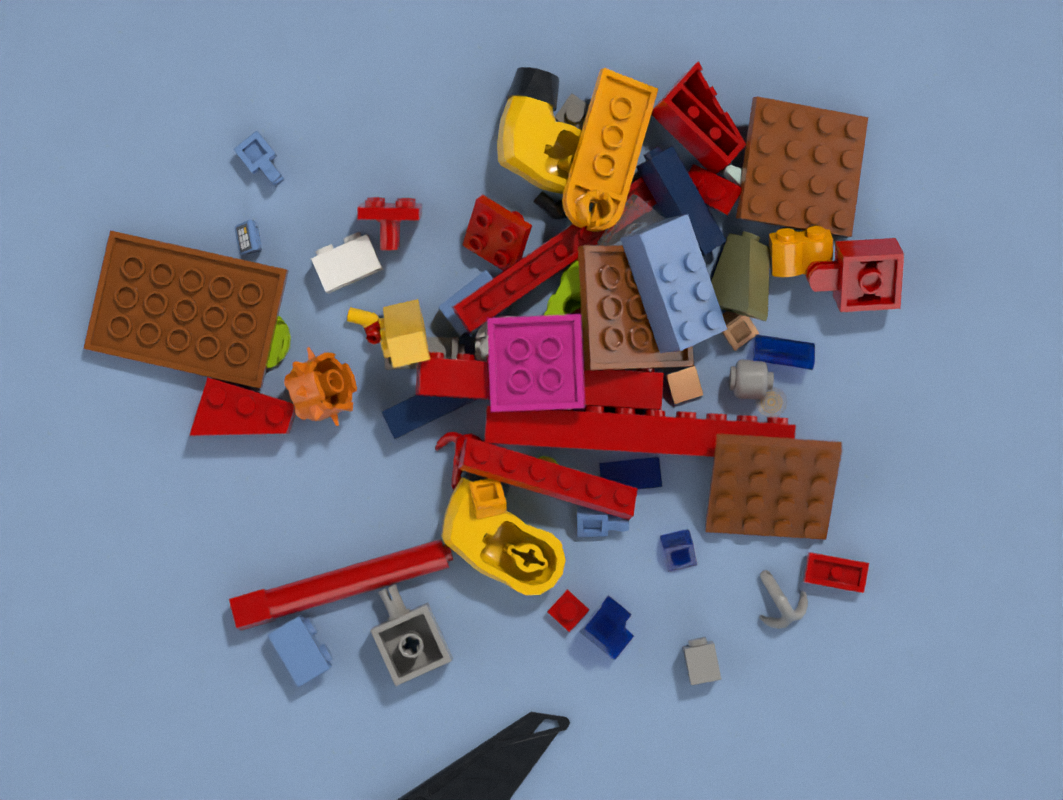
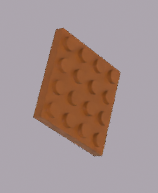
M759 96L753 97L740 185L742 190L738 199L736 218L800 230H807L812 226H821L829 229L831 235L852 237L868 117Z
M623 245L579 246L578 259L584 370L694 366L693 345L682 351L659 352Z
M717 434L705 532L826 540L842 455V442Z

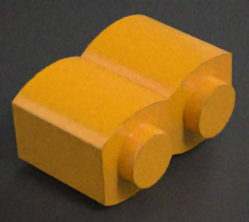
M812 226L807 230L798 232L790 228H782L777 232L769 234V268L774 277H793L805 274L811 262L833 260V237L829 229L821 226Z

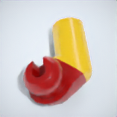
M350 307L347 322L362 325L367 335L366 339L370 344L376 345L381 342L379 316L373 312Z

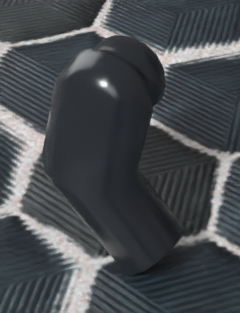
M544 191L533 201L552 219L568 218L564 212L562 200L554 201Z

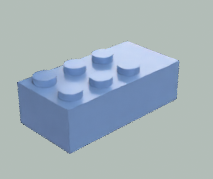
M688 214L666 218L620 238L660 353L682 351L727 330Z

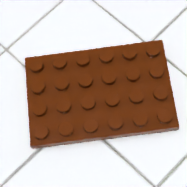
M110 230L83 349L262 389L289 270Z

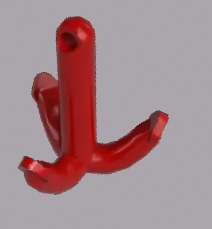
M455 431L448 432L437 441L435 450L439 451L450 442L455 443L451 480L453 490H455L462 478L460 475L463 470L459 469L464 440L470 437L482 441L477 435L472 433L462 435Z

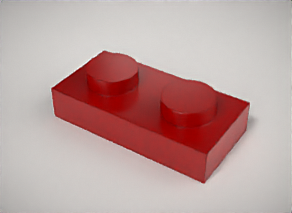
M693 164L688 174L703 198L704 203L728 216L742 188Z
M808 552L803 582L864 593L869 563Z

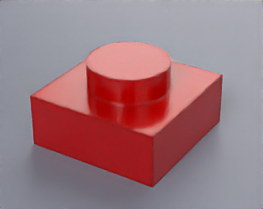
M566 589L547 612L570 632L590 609Z

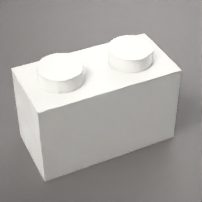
M360 232L344 238L345 244L333 248L331 244L315 251L317 256L311 258L326 293H332L383 270L367 234L361 236Z

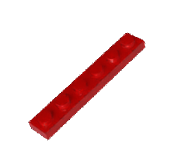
M467 437L463 442L459 464L460 470L627 520L634 516L638 488Z

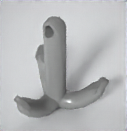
M768 570L762 571L760 578L782 617L773 618L760 615L759 619L767 626L777 629L786 628L791 622L802 619L808 607L806 592L801 591L798 606L793 610L773 575Z

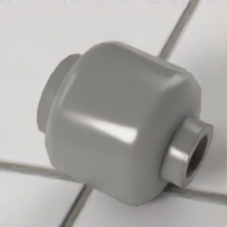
M742 359L735 366L730 367L729 390L734 391V395L737 398L761 400L765 397L767 390L773 389L774 372H768L767 364L764 361Z

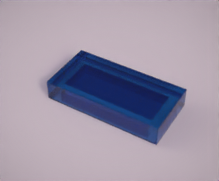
M755 334L753 361L813 370L815 364V344Z
M659 457L599 463L601 478L638 489L662 487Z

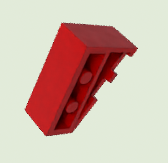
M698 61L682 75L653 107L651 115L708 171L717 174L731 163L745 147L746 143L727 111L724 112L715 97L717 93L713 86L709 87L701 73L703 68Z
M207 377L189 436L290 434L296 416L295 406L293 403Z

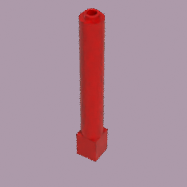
M438 539L268 590L261 589L229 599L236 628L243 631L276 621L277 618L450 568L448 562L454 559L451 548L443 544L442 539Z

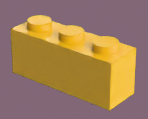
M416 299L383 307L384 318H380L379 323L382 338L381 345L385 359L391 357L393 368L430 360L426 329L419 300Z

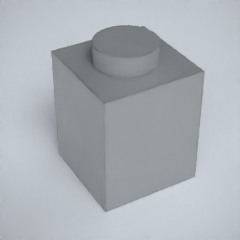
M706 637L688 640L689 645L683 646V652L690 684L696 685L721 680L714 642H707Z

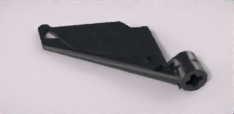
M529 712L397 800H510L559 731L567 730L570 721L564 716ZM544 719L558 721L559 727L533 733Z

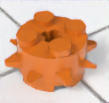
M308 347V360L303 363L294 361L291 372L284 379V384L289 390L290 398L295 406V413L302 420L322 421L331 417L335 425L339 426L338 413L344 410L353 411L354 402H352V394L357 391L355 376L347 363L341 364L334 358L336 354L324 352L315 356L311 348Z

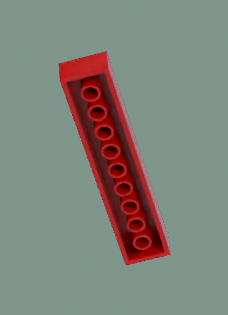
M487 406L485 442L497 444L714 457L717 434L795 439L796 424H788V418L767 417V423L757 422L758 416L737 415L736 421L727 420V414L706 413V419L696 418V412L678 411L676 412V417H665V410L647 409L645 415H634L635 409L615 408V413H604V407L585 406V412L573 411V409L491 412V406Z

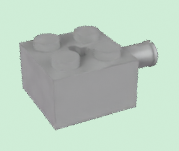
M395 584L388 588L393 599L390 598L386 588L378 592L390 617L387 618L388 621L374 626L370 631L395 686H398L451 662L453 657L429 604L425 603L412 610L410 608L406 609ZM411 636L413 640H419L420 643L416 647L417 651H413L412 648H405L404 645L408 641L407 637Z

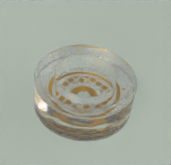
M773 387L772 390L766 391L763 399L756 400L757 409L766 417H777L785 411L787 397L781 389Z

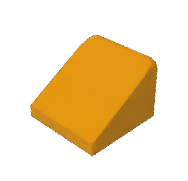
M488 478L469 483L477 519L506 513L507 503L500 481Z

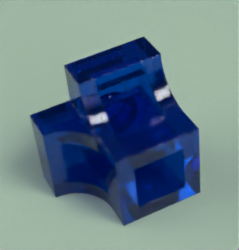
M608 595L579 632L610 658L616 660L634 637L625 627L627 620L632 614Z

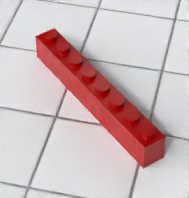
M429 352L430 360L417 362L415 395L490 400L489 356H487L486 361L474 360L475 355L456 354V359H445L444 353ZM655 368L636 369V371H627L625 369L584 370L585 406L661 410L664 373L654 372Z

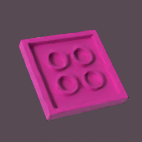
M581 314L487 318L491 412L585 408Z

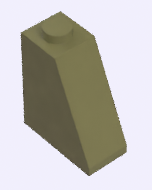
M745 231L742 232L741 236L729 233L711 281L720 309L766 322L768 318L770 247L760 243V237Z

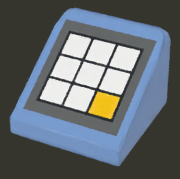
M247 220L236 225L235 233L240 255L261 252L262 244L258 223L254 220Z

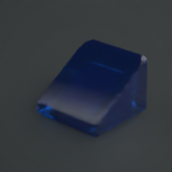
M688 529L660 536L668 572L698 565L693 540Z

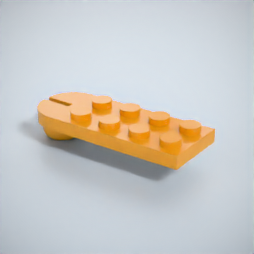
M607 68L599 70L562 198L564 212L574 225L580 228L587 226L588 231H602L615 225L621 218L658 88ZM590 203L594 204L591 213L589 211Z

